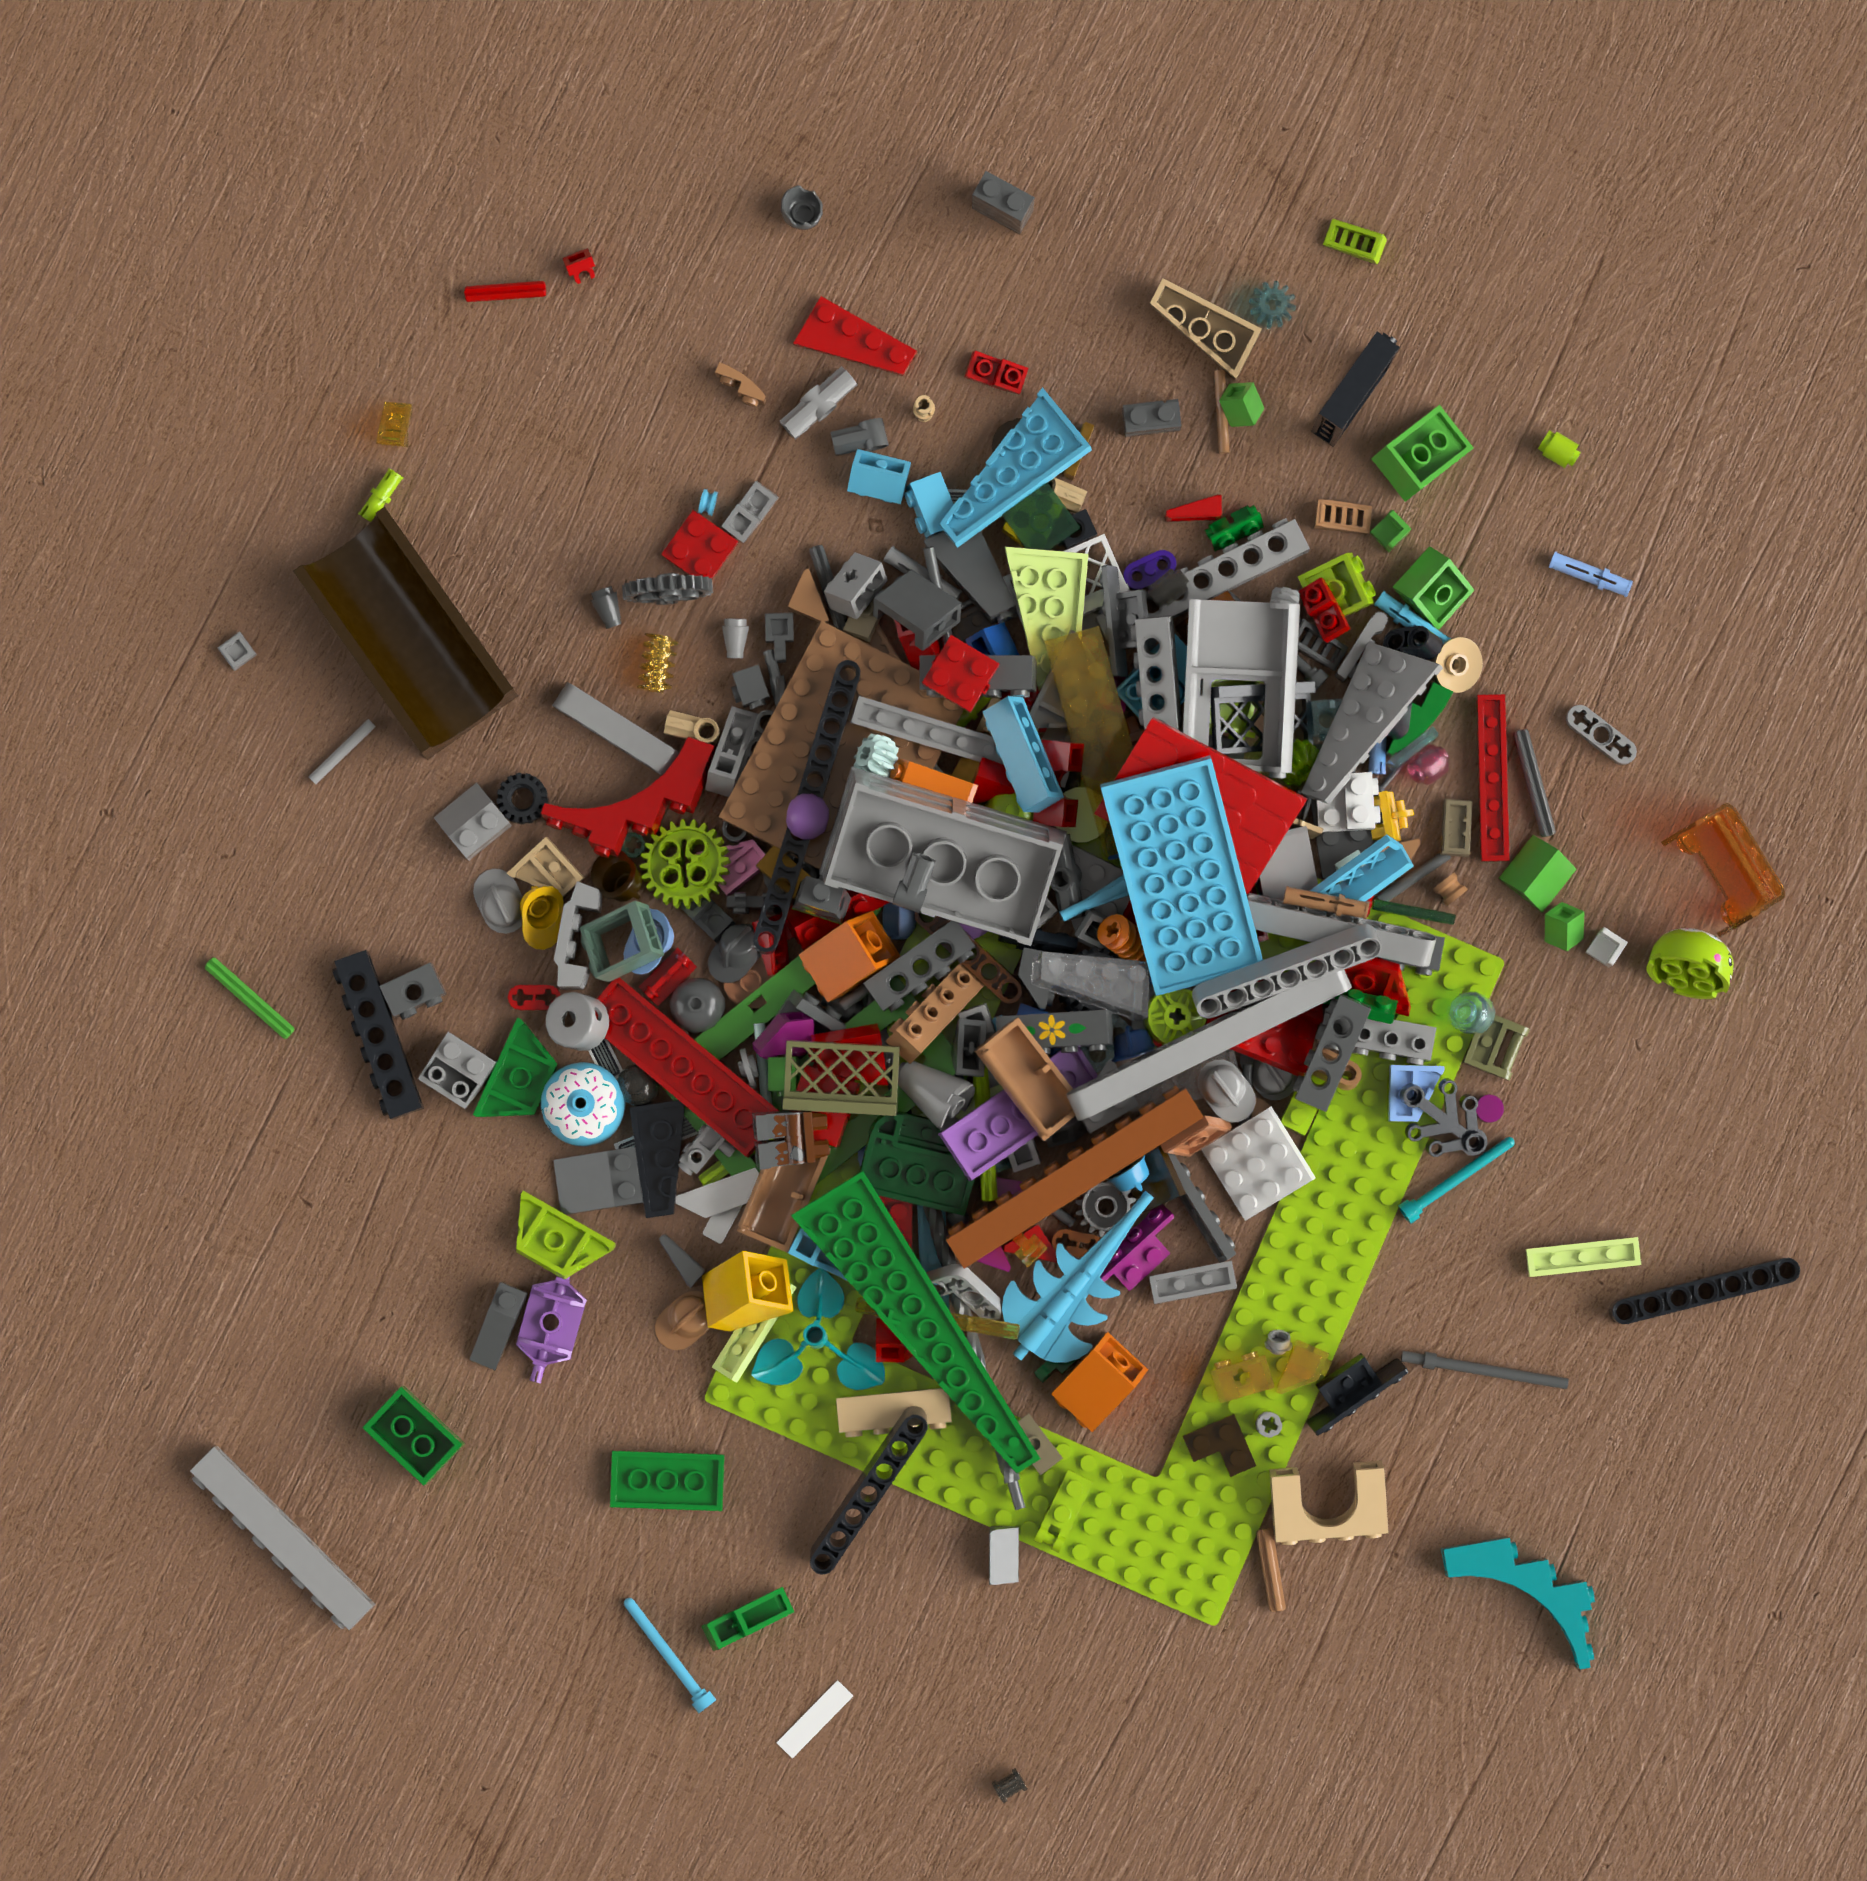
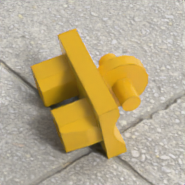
M1379 792V796L1374 797V806L1380 807L1383 823L1376 824L1375 829L1371 830L1372 839L1379 840L1387 834L1399 842L1401 841L1399 826L1400 829L1408 828L1407 817L1414 816V811L1405 810L1404 800L1396 801L1395 805L1393 792Z

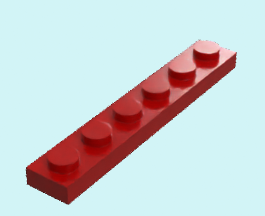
M1505 694L1477 695L1481 862H1509Z

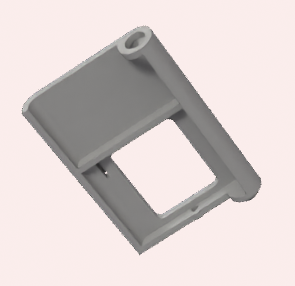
M1189 599L1183 733L1208 746L1211 684L1214 680L1262 681L1265 684L1262 756L1256 760H1234L1254 771L1269 772V777L1286 778V773H1292L1300 604Z

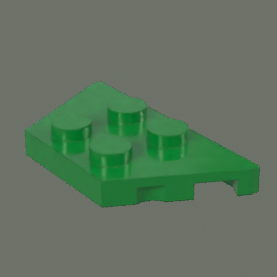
M518 1017L473 1113L475 1117L535 1115L541 1103L543 1089L558 1066V1063L525 1022Z

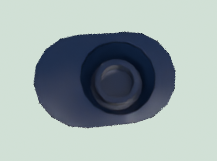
M1128 1025L1125 1027V1032L1114 1037V1057L1111 1061L1117 1062L1151 1052L1158 1047L1154 1044L1146 1029H1133L1132 1026Z

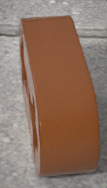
M1061 1229L1053 1235L1052 1247L1056 1251L1058 1244L1056 1239L1062 1238L1063 1234H1068V1239L1077 1243L1076 1247L1066 1246L1065 1249L1072 1256L1081 1258L1088 1250L1079 1248L1080 1242L1087 1244L1090 1242V1239H1094L1096 1244L1100 1238L1092 1234Z

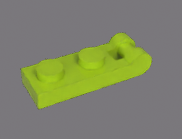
M1068 1469L1033 1541L1039 1544L1044 1542L1052 1546V1550L1059 1553L1093 1481ZM1051 1524L1060 1528L1057 1536L1048 1532Z

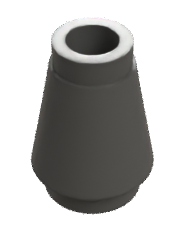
M612 586L592 592L593 600L590 601L605 624L606 629L622 624L617 591L614 592Z

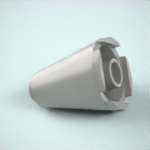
M915 1061L911 1064L903 1062L899 1066L898 1086L938 1129L943 1131L959 1120L955 1116L961 1110L965 1112L969 1107L975 1093V1087L969 1081Z

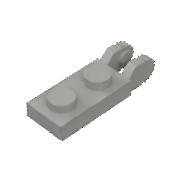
M1378 611L1371 617L1334 675L1335 678L1341 682H1344L1347 676L1352 679L1359 664L1357 660L1364 652L1367 643L1375 644V641L1371 638L1374 635L1381 634L1385 625H1387L1388 617L1387 614L1385 615V612Z

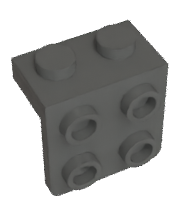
M793 989L775 1015L776 1017L779 1013L802 1011L813 1018L814 1034L846 1028V1025L840 1019L842 1015L830 1006L825 1009L819 1005L820 1001L808 992L803 995ZM805 1055L796 1056V1057L802 1059Z

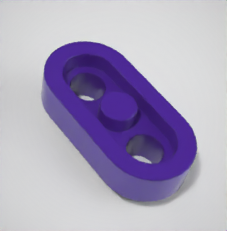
M1156 551L1129 564L1125 568L1123 578L1131 590H1143L1161 579L1169 578L1175 572L1176 559L1169 551ZM1159 561L1167 563L1165 570H1160L1157 567ZM1139 572L1142 575V580L1139 582L1134 581L1132 574Z

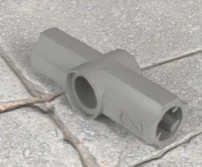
M841 366L820 386L816 385L801 398L800 403L780 420V424L796 440L816 421L820 422L836 408V404L857 386L856 381Z

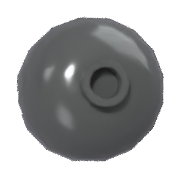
M690 978L680 983L672 993L670 1013L675 1023L685 1031L703 1033L714 1027L724 1015L725 998L720 988L710 980Z

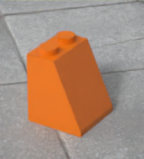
M899 758L894 764L895 769H891L889 776L891 779L971 803L978 788L976 784Z
M873 911L844 922L799 954L804 969L812 976L817 984L819 993L827 1002L847 994L901 957Z
M1107 1332L1061 1381L1051 1395L1055 1397V1401L1060 1407L1068 1409L1075 1416L1076 1421L1082 1427L1088 1428L1093 1432L1131 1393L1149 1369Z

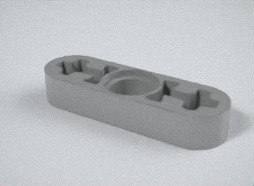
M1576 705L1568 711L1566 715L1567 725L1618 765H1627L1634 760L1637 754L1635 744L1588 707ZM1581 711L1584 712L1583 719L1589 724L1592 722V719L1597 722L1590 728L1588 734L1583 731L1587 728L1584 723L1580 722L1576 725L1573 722L1575 720V717L1572 715L1573 712L1577 714ZM1598 727L1605 728L1609 733V738L1604 743H1599L1594 739L1593 733ZM1615 736L1619 739L1615 742L1620 748L1625 745L1628 746L1627 753L1630 755L1629 758L1624 756L1620 759L1617 756L1619 751L1615 747H1611L1610 751L1606 749L1612 743Z

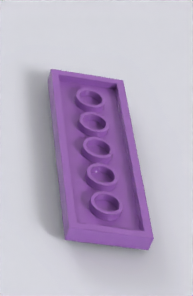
M1078 1047V1052L1061 1053V1050L1049 1057L1073 1089L1098 1076L1080 1047ZM1004 1089L939 1133L942 1141L969 1181H972L1038 1135Z

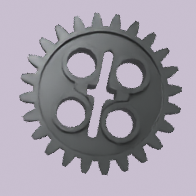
M677 573L658 575L657 578L648 577L624 583L622 585L623 599L627 600V602L671 605L678 603V601L696 600L699 597L711 595L713 593L712 578L708 576H683Z

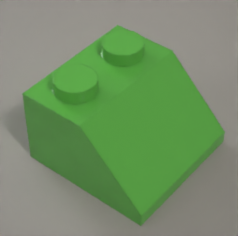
M1430 546L1393 586L1407 605L1438 630L1474 591V588L1453 562Z

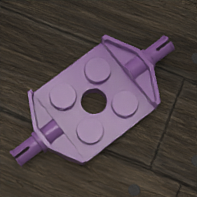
M558 1276L556 1280L532 1285L516 1343L533 1361L534 1367L530 1381L535 1382L536 1379L537 1383H541L544 1369L548 1364L571 1359L587 1299L570 1284V1277L564 1280ZM554 1314L558 1318L559 1325L555 1330L550 1331L544 1327L543 1319L546 1315Z

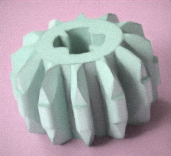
M871 733L868 738H863L862 745L857 747L858 752L854 756L856 760L854 767L889 778L891 769H895L894 764L898 760L896 754L899 748L895 746V742L889 737Z

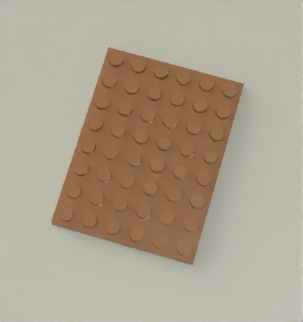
M821 621L719 815V819L781 849L787 829L786 815L791 800L797 796L835 670L842 661L852 660L856 662L861 671L860 681L823 798L829 809V820L826 830L815 839L810 840L804 860L805 863L820 870L851 767H854L856 761L854 756L858 752L857 747L862 745L863 738H868L871 733L889 737L895 742V746L899 748L896 754L899 759L907 760L930 769H934L942 753V750L850 723L858 696L953 725L958 723L964 711L963 708L946 698L926 696V692L919 689V670L824 621ZM845 668L840 672V677L845 681H851L856 676L855 672L850 668ZM840 694L832 698V703L836 707H844L848 702L847 698ZM828 721L823 726L824 730L829 734H835L840 729L839 725L834 721ZM822 747L816 751L815 755L819 760L825 761L831 757V752L829 749ZM812 774L808 777L807 782L812 787H819L823 783V778L818 774ZM791 832V837H792L794 840H796V841H801V840H803V839H801V838H799V837L793 835L792 832ZM789 854V855H791V856H793V857H795V858L798 859V857H797L796 855H794V854Z

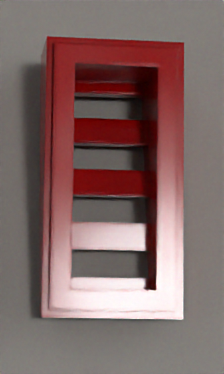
M1217 494L1166 511L1165 521L1219 520L1222 516V496Z
M782 913L767 918L771 921H777L782 917ZM758 921L752 922L754 932L756 930ZM786 923L775 952L768 955L761 954L768 976L778 973L789 964ZM762 934L758 938V944L763 948H769L774 943V938L769 934Z

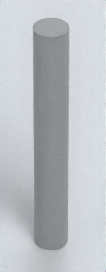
M367 719L308 777L317 784L376 726Z

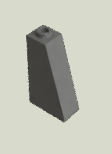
M944 531L924 540L925 548L934 546L937 564L991 624L997 621L998 623H1004L1014 617L1013 614L1017 613L1015 602L981 531L958 548Z

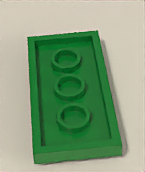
M613 1450L610 1507L723 1511L725 1454Z

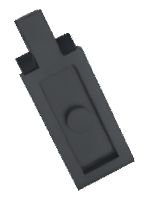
M1038 928L1036 929L1031 946L1018 943L1016 939L998 935V942L1016 945V949L1023 950L1025 947L1057 954L1056 957L1069 959L1077 948L1078 938L1070 937L1068 934L1061 932L1055 934L1044 932Z

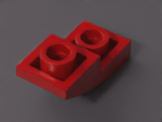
M975 350L972 352L964 378L1019 395L1029 368L1005 359L1000 360Z
M1322 577L1298 591L1306 611L1313 617L1323 641L1328 643L1350 630V626L1338 602Z

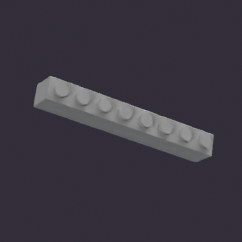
M218 1446L213 1447L190 1470L194 1475L192 1480L202 1490L207 1488L214 1495L212 1497L214 1503L222 1510L227 1508L234 1515L231 1518L234 1523L242 1530L247 1528L254 1535L251 1538L254 1543L262 1550L266 1547L273 1554L271 1557L273 1562L282 1570L286 1567L293 1574L291 1577L293 1582L302 1590L306 1587L313 1594L311 1597L313 1602L321 1609L326 1607L333 1614L331 1619L341 1629L344 1627L348 1630L352 1629L376 1605Z

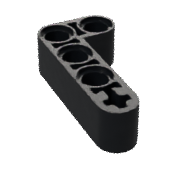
M1413 626L1390 630L1384 637L1383 646L1429 660L1440 654L1443 642L1441 638L1426 627ZM1412 702L1407 706L1408 711L1388 733V736L1392 739H1401L1408 732Z

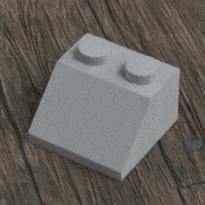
M477 782L434 817L447 836L469 861L512 826Z

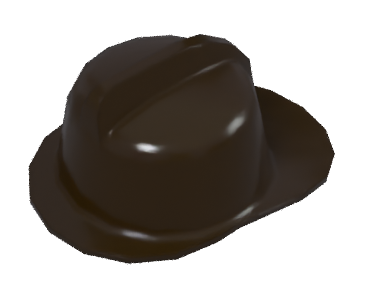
M621 850L618 857L609 855V858L602 856L597 858L591 870V880L604 897L615 899L619 902H626L631 898H640L638 891L641 888L643 879L635 863L625 852Z

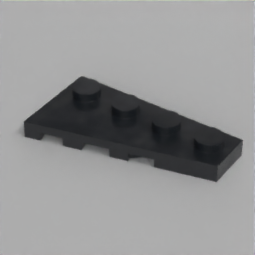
M679 1100L630 1107L646 1218L675 1214L679 1173L678 1164L680 1163L685 1105Z

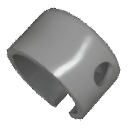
M568 992L556 997L550 1004L546 1014V1029L550 1038L556 1044L578 1051H587L597 1047L605 1038L609 1028V1015L599 999L577 992ZM595 1010L598 1013V1020L595 1015ZM568 1011H572L576 1017L575 1023L571 1027H565V1018Z

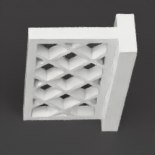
M1105 534L1063 551L1077 553L1086 549L1085 554H1088L1091 546L1101 542L1106 552L1102 563L1088 557V562L1096 564L1100 568L1095 581L1086 578V582L1093 584L1089 595L1085 596L1083 617L1102 609L1104 590L1101 589L1094 592L1096 586L1101 587L1098 579L1102 572L1101 566L1107 565L1105 564L1107 557L1111 566L1118 568L1120 593L1130 591ZM1009 574L1004 576L1003 579L1015 602L1017 614L1022 623L1016 594L1010 582L1012 577Z

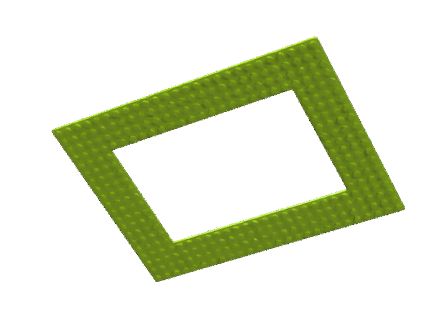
M1075 771L1069 772L1065 788L1061 787L1063 793L1074 787H1087L1098 792L1103 798L1100 787L1102 783ZM985 802L978 803V805L985 806ZM1103 832L1096 839L1089 842L1071 841L1073 845L1122 868L1120 859L1108 860ZM1317 878L1318 884L1323 881V880ZM1255 883L1257 895H1259L1257 885ZM1372 902L1370 914L1366 919L1445 937L1438 972H1432L1431 976L1416 974L1415 968L1404 967V971H1401L1411 1009L1409 1017L1397 1013L1394 1016V1020L1437 1027L1431 1061H1424L1423 1066H1444V1072L1428 1100L1441 1110L1444 1104V1095L1439 1091V1083L1445 1078L1454 1081L1482 1012L1485 1010L1502 971L1504 961L1495 955ZM920 911V916L925 922H931L935 919V917L921 914ZM918 922L911 936L906 939L900 956L930 936ZM989 931L975 938L1010 973H1014L1023 950L1016 949V945L998 942L999 934ZM1268 933L1269 940L1260 942L1259 946L1262 958L1265 960L1311 942ZM941 944L936 949V954L941 959H946L951 955ZM976 948L971 950L974 954L967 960H972L976 957ZM923 959L916 961L913 966L914 972L917 975L926 974L929 970V963ZM958 960L948 967L953 970L959 964ZM990 963L983 965L981 971L985 978L992 979L996 977L997 968L995 965ZM898 976L906 986L905 978L902 976ZM935 976L925 982L928 986L925 990L914 996L920 1004L925 1000L921 995L932 983L936 987L941 983ZM1008 982V983H1005V984L1003 985V987H1002V993H1003V994L1005 993L1009 982ZM984 986L961 1011L987 1003L993 1020L1001 1000ZM959 1014L941 1031L951 1045H953L957 1022L960 1019ZM895 1022L891 1023L887 1027V1033L889 1037L893 1034L889 1029L893 1026ZM1372 1051L1368 1052V1056L1351 1054L1349 1060L1360 1067L1362 1072L1361 1080L1352 1090H1342L1337 1087L1327 1112L1318 1110L1300 1152L1316 1178L1279 1200L1159 1476H1151L1040 1427L1062 1456V1459L1042 1475L1038 1473L1033 1465L1019 1472L1020 1480H1018L1025 1508L1015 1510L1008 1485L1004 1483V1477L999 1468L993 1446L949 1397L952 1422H946V1428L930 1429L928 1424L926 1434L892 1484L988 1527L1019 1526L1020 1541L1209 1625H1217L1255 1540L1256 1533L1271 1503L1269 1469L1286 1468L1318 1395L1319 1390L1316 1384L1323 1380L1328 1372L1397 1213L1398 1205H1400L1429 1139V1137H1423L1419 1141H1411L1405 1135V1128L1411 1123H1416L1419 1126L1436 1123V1120L1424 1111L1418 1122L1388 1121L1389 1065L1414 1064L1406 1063L1407 1058L1396 1056L1395 1061L1379 1058L1380 1053ZM921 1053L914 1061L923 1064L926 1057ZM899 1055V1066H900V1064L903 1063V1062L907 1063V1061H905V1060ZM1342 1075L1343 1079L1349 1080L1347 1076ZM855 1080L856 1082L861 1083V1087L858 1092V1094H860L866 1088V1086L860 1080ZM1451 1083L1445 1085V1092H1448L1452 1086ZM875 1084L873 1086L874 1090L881 1096L889 1091L887 1085ZM868 1090L864 1095H873V1094L871 1093L870 1090ZM917 1105L911 1109L914 1115L923 1113ZM851 1113L848 1123L859 1114ZM1414 1128L1411 1131V1137L1417 1135L1418 1128ZM858 1152L815 1186L809 1203L859 1173L861 1167L858 1161ZM771 1246L767 1256L787 1259L789 1280L796 1287L791 1295L793 1312L779 1316L737 1383L716 1370L705 1394V1400L712 1405L864 1471L889 1433L874 1435L873 1429L862 1430V1436L846 1437L845 1432L839 1433L836 1398L937 1389L941 1387L934 1379L896 1362H883L885 1381L882 1385L864 1390L847 1388L841 1383L837 1375V1366L843 1359L826 1346L820 1349H813L810 1346L805 1347L803 1352L797 1356L802 1362L803 1371L792 1383L770 1385L755 1379L751 1372L758 1353L764 1344L772 1339H784L792 1344L795 1352L800 1347L801 1342L804 1341L803 1332L805 1328L816 1320V1316L808 1318L801 1314L797 1298L805 1280L819 1267L812 1266L785 1251ZM828 1272L842 1288L845 1300L841 1311L832 1318L822 1316L820 1325L827 1332V1341L844 1354H847L848 1348L853 1344V1336L868 1303L848 1281ZM1273 1330L1288 1332L1290 1334V1342L1292 1343L1291 1350L1286 1351L1282 1355L1271 1353L1265 1347V1341H1267L1269 1332ZM1263 1412H1273L1280 1417L1282 1430L1278 1435L1269 1438L1264 1437L1257 1431L1255 1423L1260 1414ZM1235 1414L1256 1466L1230 1477L1220 1452L1193 1462L1182 1436ZM1015 1416V1418L1017 1419V1421H1019V1420L1021 1419L1020 1417ZM1270 1417L1269 1420L1263 1419L1262 1425L1265 1426V1432L1276 1428V1424L1273 1423V1417ZM896 1441L892 1444V1447L903 1449L907 1444L903 1441ZM880 1464L877 1469L881 1472H887L891 1469V1466ZM1069 1469L1093 1481V1484L1058 1553L1051 1549L1052 1546L1044 1542L1039 1544L1033 1540ZM1052 1524L1048 1529V1532L1055 1536L1060 1531V1528Z

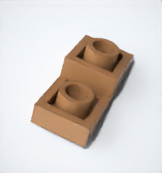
M719 362L715 373L716 377L720 378V383L735 388L736 384L740 385L738 396L742 398L741 402L752 407H757L758 404L765 406L766 396L754 382L739 371Z

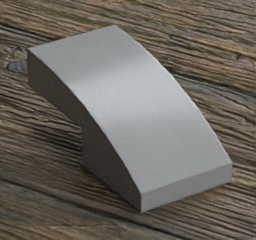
M755 481L721 527L744 543L779 497L760 482Z

